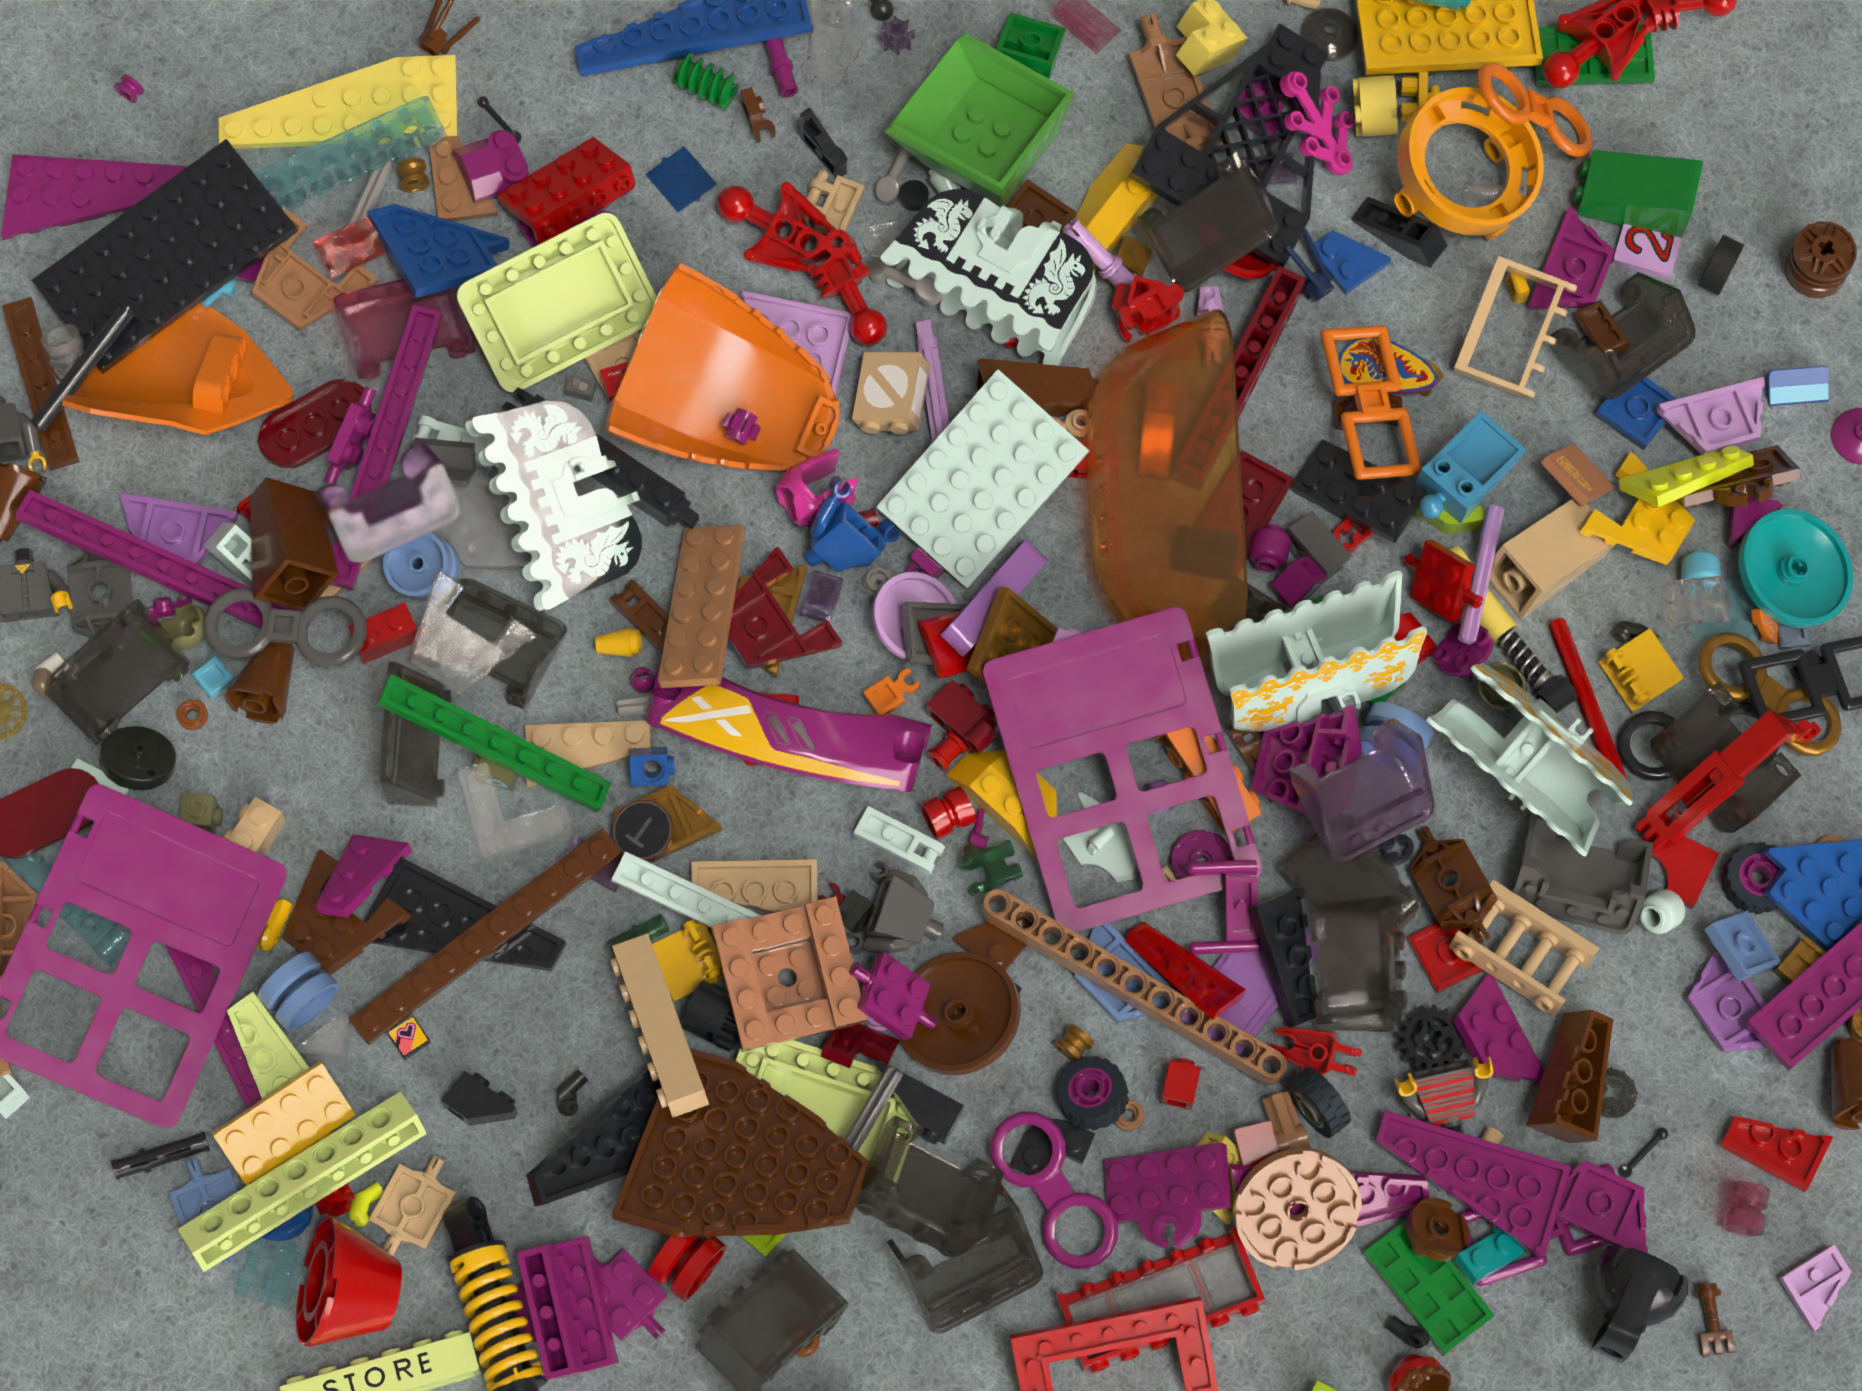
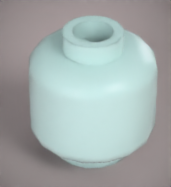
M1667 889L1658 890L1644 899L1639 913L1640 922L1651 933H1667L1682 923L1685 917V906L1680 896L1675 892Z

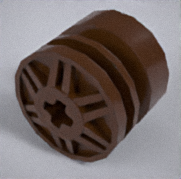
M1818 221L1807 225L1799 232L1785 261V275L1789 284L1798 293L1809 298H1825L1836 293L1844 284L1857 258V246L1852 235L1844 227L1833 222Z

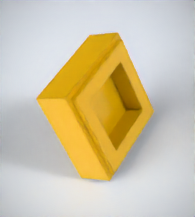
M1508 272L1506 283L1514 304L1525 303L1530 292L1526 278Z

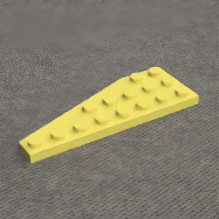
M456 56L395 57L218 118L219 144L227 139L234 149L418 142L428 141L430 138L457 136Z

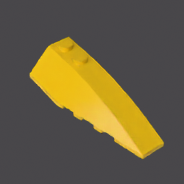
M1126 143L1090 185L1075 217L1079 219V222L1110 254L1159 196L1128 177L1143 148L1141 145ZM1093 262L1095 273L1099 267Z

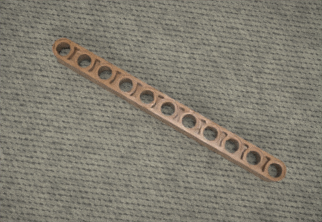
M994 889L985 896L983 916L989 923L1259 1082L1273 1085L1282 1078L1286 1069V1060L1279 1051L1219 1016L1212 1020L1187 997L1008 892ZM999 901L1005 905L1006 909L996 913L989 908V904ZM1020 917H1027L1032 921L1033 925L1023 929L1017 925L1016 920ZM1047 933H1054L1059 937L1060 941L1057 944L1051 945L1044 941L1043 936ZM1074 949H1081L1086 953L1087 958L1082 961L1075 960L1070 952ZM1108 965L1113 968L1114 974L1109 977L1102 976L1098 972V967ZM1129 981H1136L1140 984L1142 990L1137 993L1129 992L1125 984ZM1156 997H1163L1168 1001L1169 1006L1165 1009H1159L1154 1006L1152 1000ZM1190 1013L1195 1017L1196 1023L1186 1025L1181 1021L1180 1015ZM1211 1029H1217L1222 1032L1224 1039L1213 1041L1208 1037L1207 1032ZM1239 1045L1247 1046L1251 1051V1056L1247 1058L1238 1056L1235 1052V1047ZM1266 1061L1274 1062L1278 1066L1279 1071L1275 1074H1269L1263 1069L1262 1064Z

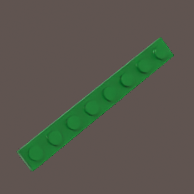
M393 674L387 676L376 705L596 813L602 809L611 782Z

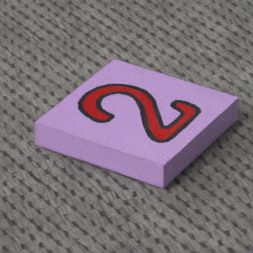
M1623 224L1612 264L1670 280L1682 238Z

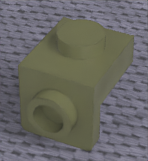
M185 793L182 797L180 819L216 834V826H222L223 808H219L214 795Z

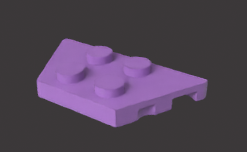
M121 493L120 495L131 535L198 565L210 553L203 545L223 522L234 524L238 519L237 511Z
M1715 949L1688 995L1687 1003L1721 1052L1767 1049L1745 1024L1766 1005V1002L1750 979L1741 982L1737 981L1735 976L1729 971L1726 962L1718 950Z

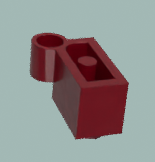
M952 679L927 703L926 714L946 732L950 731L956 734L967 746L968 753L975 752L980 755L998 737L995 732L997 724L993 721L996 718L995 713L988 705L983 704L981 706L973 698V692L965 684L961 683L959 685Z

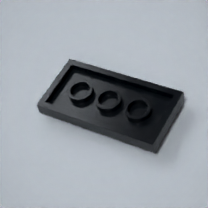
M1323 439L1290 486L1291 491L1393 543L1397 541L1418 510L1420 500L1427 495L1425 489L1400 477L1356 479L1349 452ZM1363 459L1365 467L1376 466Z

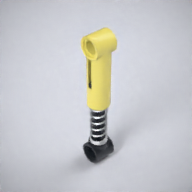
M1454 545L1449 549L1470 562L1468 556L1460 547ZM1488 588L1480 625L1490 632L1494 644L1501 642V648L1507 649V655L1515 659L1514 664L1520 665L1521 672L1528 675V681H1533L1534 688H1536L1534 692L1535 698L1537 700L1541 698L1556 713H1559L1578 699L1575 688L1566 677L1561 674L1558 676L1553 675L1550 669H1546L1542 665L1544 661L1538 660L1536 657L1537 652L1533 653L1529 649L1530 644L1526 645L1522 640L1523 636H1519L1516 633L1518 626L1516 621Z

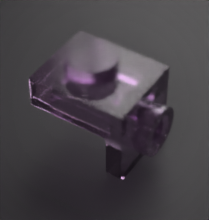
M815 570L812 575L810 588L802 603L800 615L821 622L826 620L830 622L840 598L843 579Z

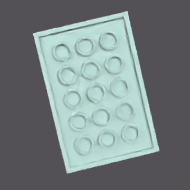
M998 369L876 507L960 583L969 588L1090 451Z

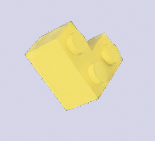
M1198 0L1190 5L1176 26L1187 38L1176 56L1194 76H1197L1231 62L1248 37L1227 15L1217 1Z

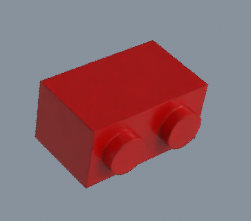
M406 603L366 618L367 637L363 648L358 654L362 663L365 664L420 641L418 630ZM354 624L348 626L351 638L354 633Z

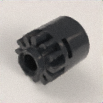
M703 979L694 991L680 1024L683 1030L730 1052L735 1047L736 1041L740 1042L727 991Z

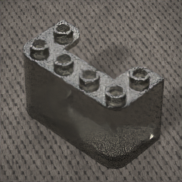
M794 1248L789 1252L783 1249L772 1260L774 1265L768 1270L765 1267L758 1270L750 1280L752 1284L746 1289L742 1285L737 1288L728 1300L730 1302L725 1307L721 1304L716 1306L707 1316L709 1321L698 1331L701 1337L696 1343L695 1348L738 1391H762L761 1386L763 1383H766L769 1379L772 1380L778 1371L812 1340L828 1334L836 1326L850 1304Z

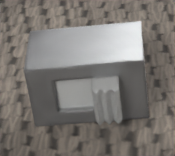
M569 375L565 393L567 396L592 402L597 388L596 381Z

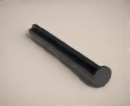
M121 301L117 302L119 306L31 419V423L39 431L45 432L64 408L62 406L63 399L77 391L133 316L137 318L138 314Z

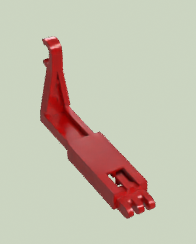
M1769 710L1722 752L1715 750L1646 811L1648 815L1634 829L1637 833H1641L1648 827L1650 828L1641 838L1644 841L1650 842L1653 838L1657 837L1652 842V852L1658 851L1668 841L1678 842L1746 782L1743 778L1780 745L1793 741L1809 742L1821 732V729L1815 721L1809 723L1805 718L1797 724L1775 711ZM1682 800L1685 804L1684 807L1688 809L1683 813L1676 809L1673 811L1674 814L1668 817L1666 813Z

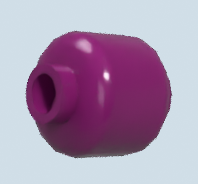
M1268 524L1265 528H1260L1254 532L1249 557L1257 569L1275 572L1278 568L1286 565L1292 540L1288 534L1283 532L1282 527Z

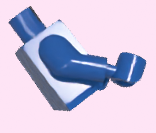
M835 476L829 483L832 494L830 497L826 496L811 526V548L805 552L806 559L812 566L826 561L833 569L840 572L852 567H867L881 555V552L886 547V542L898 540L899 531L893 527V523L888 519L882 520L877 529H875L846 501L839 503L840 498H845L850 494L851 486L846 481L843 487L837 490L841 483V478Z

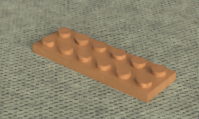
M742 524L696 527L693 529L684 528L658 676V683L661 688L721 684L746 533Z

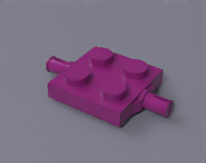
M365 386L358 403L350 404L327 456V460L330 461L329 464L331 465L323 480L324 482L335 486L341 470L344 468L351 470L353 465H358L364 452V449L361 447L365 438H369L376 414L370 412L369 407L377 392L376 390Z
M886 952L877 954L873 967L869 971L859 963L852 965L849 974L863 983L862 996L857 1007L859 1010L902 1040L912 1038L917 1022L921 1023L928 1030L934 1028L937 1019L924 1011V1002L931 984Z
M624 1249L612 1261L604 1265L594 1256L611 1331L623 1341L634 1330L644 1326L654 1339L657 1340L660 1335L652 1326L662 1335L666 1330L653 1316L657 1308L669 1296Z

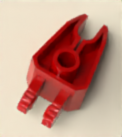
M1302 1027L1275 1029V1033L1290 1037L1295 1042L1296 1046L1293 1048L1277 1044L1270 1045V1047L1279 1051L1286 1060L1304 1069L1312 1067L1321 1075L1331 1070L1348 1075H1356L1357 1068L1349 1064L1335 1062L1337 1051L1344 1052L1353 1057H1361L1362 1049L1340 1043V1038L1336 1032Z

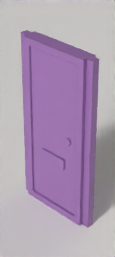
M1305 930L1307 946H1311L1312 959L1309 961L1310 967L1325 945ZM1259 936L1258 952L1224 953L1213 967L1246 989L1242 999L1219 1017L1253 1037H1256L1281 1004ZM1183 1013L1180 1015V1019L1184 1024L1193 1025L1196 1023V1019L1192 1014ZM1211 1029L1207 1032L1208 1037L1213 1041L1224 1039L1222 1032L1217 1029ZM1236 1046V1054L1241 1056L1247 1046Z

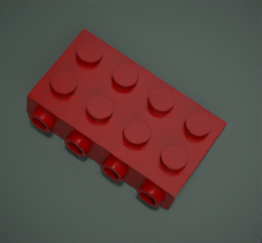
M592 137L541 169L534 171L524 180L509 186L506 190L497 194L499 203L533 230L535 240L542 243L564 232L633 190L635 180L631 165L595 137Z

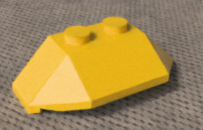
M1006 751L982 752L980 755L977 753L966 754L945 777L956 787L960 785L968 798L983 809L989 817L1031 855L1037 858ZM1036 773L1047 814L1050 817H1057L1056 789Z

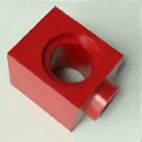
M1177 1058L1176 1061L1170 1060L1160 1103L1191 1110L1201 1067L1195 1066V1062L1189 1059Z

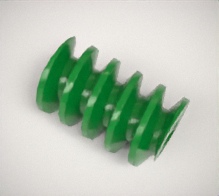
M690 52L680 62L673 77V85L678 82V88L682 90L688 88L690 94L695 95L698 93L699 98L702 100L709 98L710 104L716 105L719 103L720 109L725 111L738 92L739 83H734L735 74L731 73L725 79L723 78L725 69L720 68L715 74L713 73V63L703 68L704 59L700 57L696 63H693L694 54Z

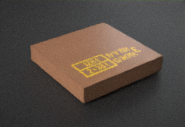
M1575 443L1547 455L1541 462L1545 469L1580 506H1584L1609 494L1615 487Z

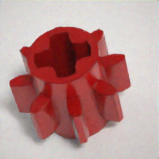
M347 1183L316 1202L315 1205L321 1215L328 1213L330 1216L337 1217L348 1211L350 1208L349 1201L355 1199V1196Z

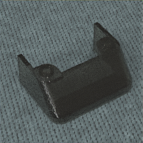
M1001 1183L995 1186L1004 1209L996 1212L987 1220L985 1231L988 1239L932 1267L929 1260L923 1255H914L905 1259L893 1239L886 1241L907 1290L924 1322L933 1333H945L1034 1287L1042 1279L1043 1268L1021 1210Z

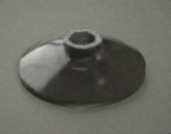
M1326 7L1314 10L1305 17L1300 27V36L1328 52L1329 55L1326 61H1337L1345 58L1354 50L1358 41V29L1354 20L1347 13L1336 8ZM1332 27L1335 29V31L1333 33H1329L1325 30V28Z

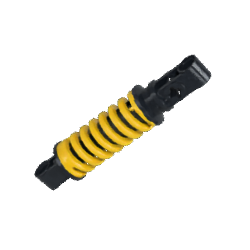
M470 1197L444 1212V1223L448 1229L455 1252L446 1261L447 1265L451 1268L452 1274L455 1273L454 1282L462 1287L459 1291V1299L467 1303L464 1307V1315L468 1319H472L469 1323V1332L477 1336L473 1345L477 1351L482 1352L478 1362L480 1366L487 1369L483 1377L487 1383V1390L540 1391L539 1388L544 1386L548 1380L545 1379L540 1361L530 1363V1361L538 1357V1352L535 1349L526 1350L525 1345L533 1340L532 1334H521L520 1329L528 1324V1320L524 1316L516 1317L515 1312L522 1309L523 1303L520 1300L506 1301L507 1297L517 1293L518 1287L516 1284L501 1285V1281L510 1278L513 1275V1271L509 1267L496 1269V1265L499 1263L501 1266L510 1264L506 1251V1242L504 1240H494L484 1204L478 1198Z

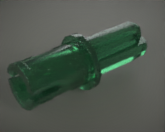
M658 914L656 917L638 926L635 924L631 925L632 929L608 940L607 946L610 953L615 957L613 945L647 933L650 940L664 933L670 932L663 915Z

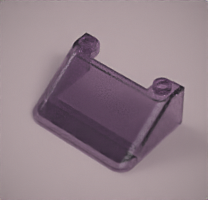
M1395 718L1384 722L1374 730L1372 741L1375 744V751L1321 778L1318 777L1316 769L1309 764H1300L1289 770L1293 787L1328 856L1336 862L1348 861L1426 821L1434 811L1435 802L1422 737Z

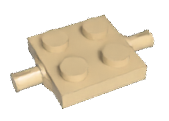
M436 1156L432 1157L425 1172L413 1171L399 1164L369 1218L371 1224L385 1230L389 1235L383 1250L392 1256L400 1242L411 1243L427 1251L443 1221L445 1210L451 1207L457 1196L455 1191L441 1185L436 1179L441 1167L445 1163L440 1158L438 1160Z

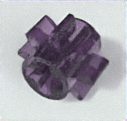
M894 16L893 20L888 23L882 22L883 31L878 33V41L885 42V52L890 49L899 55L900 51L905 48L911 50L910 40L915 39V30H908V19L903 21Z

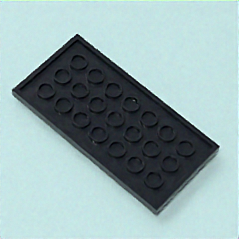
M225 139L31 281L84 350L119 306L117 304L118 301H121L138 314L137 318L133 316L96 366L103 374L297 233L298 230L230 142Z

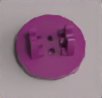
M1457 623L1451 627L1449 634L1434 651L1433 659L1439 669L1446 675L1460 678L1465 676L1467 680L1471 681L1474 675L1470 668L1473 665L1484 663L1489 658L1493 650V638L1490 632L1480 625L1477 640L1471 645L1462 643L1458 639L1461 623Z

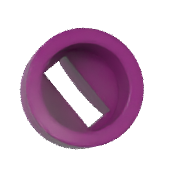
M646 667L635 669L630 676L631 686L638 693L651 691L655 685L653 672ZM650 675V677L642 678L636 681L634 679L636 677Z

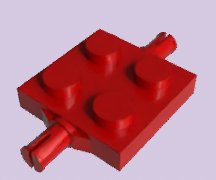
M1426 540L1424 542L1420 559L1411 553L1404 557V565L1416 572L1409 597L1450 622L1459 621L1466 602L1474 608H1479L1482 605L1480 601H1483V597L1471 591V578L1475 567L1473 563L1435 540Z

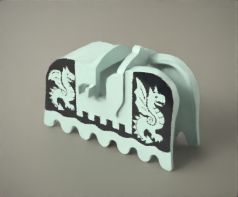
M958 188L943 191L926 201L903 232L880 256L881 261L889 266L897 265L896 269L908 273L915 280H920L924 277L935 279V290L943 294L940 303V310L943 315L953 316L963 309L967 311L965 321L969 329L978 330L984 324L989 323L993 326L991 337L996 344H1004L1010 338H1017L1019 340L1017 352L1022 358H1030L1040 351L1045 355L1043 364L1060 366L1069 345L1088 315L1096 296L1097 284L1094 275V265L1088 250L1071 236L1059 232L1062 225L1054 220L1051 223L1043 222L1039 228L1033 226L1022 228L1023 214L1020 210L1008 208L1004 205L1000 208L984 196L971 190ZM887 279L888 285L893 288L899 289L905 286L892 279ZM915 290V291H914L915 298H916L919 302H921L920 299H919V297H918V295H917V292H916V290Z
M546 400L505 412L473 417L472 420L466 421L465 428L470 436L484 437L487 440L486 447L478 453V461L481 465L495 466L498 469L497 476L489 482V490L495 495L505 494L509 497V503L500 511L501 520L507 524L516 523L520 526V532L511 540V547L518 553L528 552L531 555V561L522 569V576L528 581H540L542 583V590L535 594L533 598L536 610L551 609L578 594L626 575L637 564L642 549V536L637 522L627 505L640 500L637 491L617 498L613 491L604 488L578 497L573 485L575 481L616 466L615 461H608L606 455L601 456L595 431L581 410L566 402Z

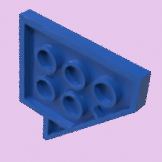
M392 204L367 211V221L415 298L462 285L473 277L497 266L491 254L509 250L510 241L506 237L401 205Z
M1862 840L1764 848L1762 853L1778 866L1780 871L1763 894L1826 952L1829 951L1854 928L1862 917Z

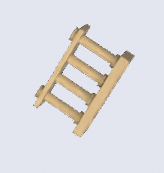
M1492 880L1490 886L1498 900L1482 923L1487 930L1495 916L1500 914L1512 922V927L1494 953L1478 943L1472 929L1468 935L1458 930L1449 948L1462 960L1472 962L1532 1001L1539 1010L1556 1016L1566 1000L1558 995L1576 966H1581L1586 970L1600 948L1503 885ZM1528 932L1536 937L1539 943L1522 969L1519 970L1505 961V958L1521 934ZM1554 949L1564 955L1566 960L1549 986L1546 987L1533 979L1532 975L1548 951Z

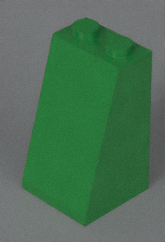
M1593 150L1590 161L1584 160L1580 177L1585 178L1583 186L1578 185L1574 202L1579 203L1577 215L1620 226L1627 224L1682 238L1693 212L1704 161Z

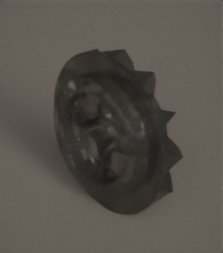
M1611 1067L1606 1071L1603 1096L1608 1091L1607 1084L1612 1088H1619L1621 1086L1623 1088L1617 1095L1619 1100H1615L1614 1097L1603 1099L1601 1116L1620 1118L1633 1109L1636 1104L1638 1091L1634 1079H1631L1625 1070L1620 1071Z

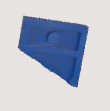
M1333 230L1314 243L1328 273L1333 277V281L1345 295L1388 266L1391 262L1389 256Z

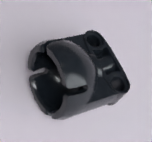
M1620 1245L1608 1246L1598 1260L1595 1278L1599 1299L1605 1308L1603 1316L1606 1319L1601 1325L1591 1349L1623 1363L1634 1351L1641 1334L1645 1333L1648 1326L1660 1324L1673 1317L1683 1306L1688 1295L1689 1279L1685 1275L1679 1274L1678 1269L1673 1265L1635 1248H1628L1625 1251Z

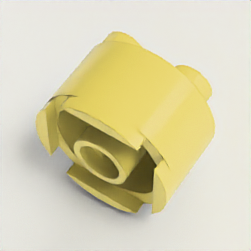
M1394 75L1353 79L1356 137L1398 134Z

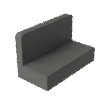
M415 437L412 443L413 466L408 473V481L468 486L476 471L475 443Z

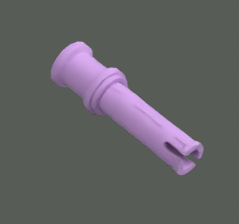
M1078 218L1070 220L1073 224L1072 226L1069 223L1064 226L1063 232L1079 241L1088 250L1093 262L1099 267L1098 272L1103 279L1107 278L1115 287L1119 283L1132 285L1133 277L1137 275L1135 273L1131 274L1122 265L1123 260L1119 256L1111 255L1079 222Z

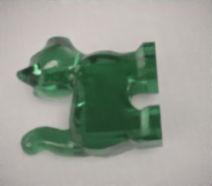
M1011 840L1005 841L1002 845L990 846L984 849L977 848L973 844L964 846L963 853L960 856V870L973 871L982 866L985 876L984 882H976L969 886L967 889L969 895L974 896L977 892L985 893L994 889H1000L1011 881L1023 878L1019 863H1015L1010 867L1005 862V859L1014 856L1015 853Z

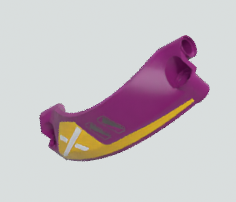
M660 659L646 717V722L649 725L722 753L787 772L854 785L893 789L900 792H911L913 790L922 753L926 750L932 724L894 714H853L806 707L755 692L724 677L721 678L720 685L661 688L658 683Z

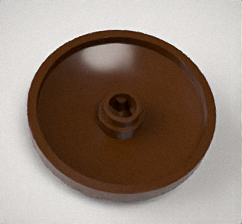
M955 952L939 956L927 962L915 972V974L931 984L924 1002V1011L937 1019L936 1025L931 1030L917 1022L912 1038L907 1040L900 1038L904 1048L917 1063L935 1073L964 1075L983 1069L1005 1052L1013 1041L1019 1026L1021 1002L1013 980L998 963L981 954Z

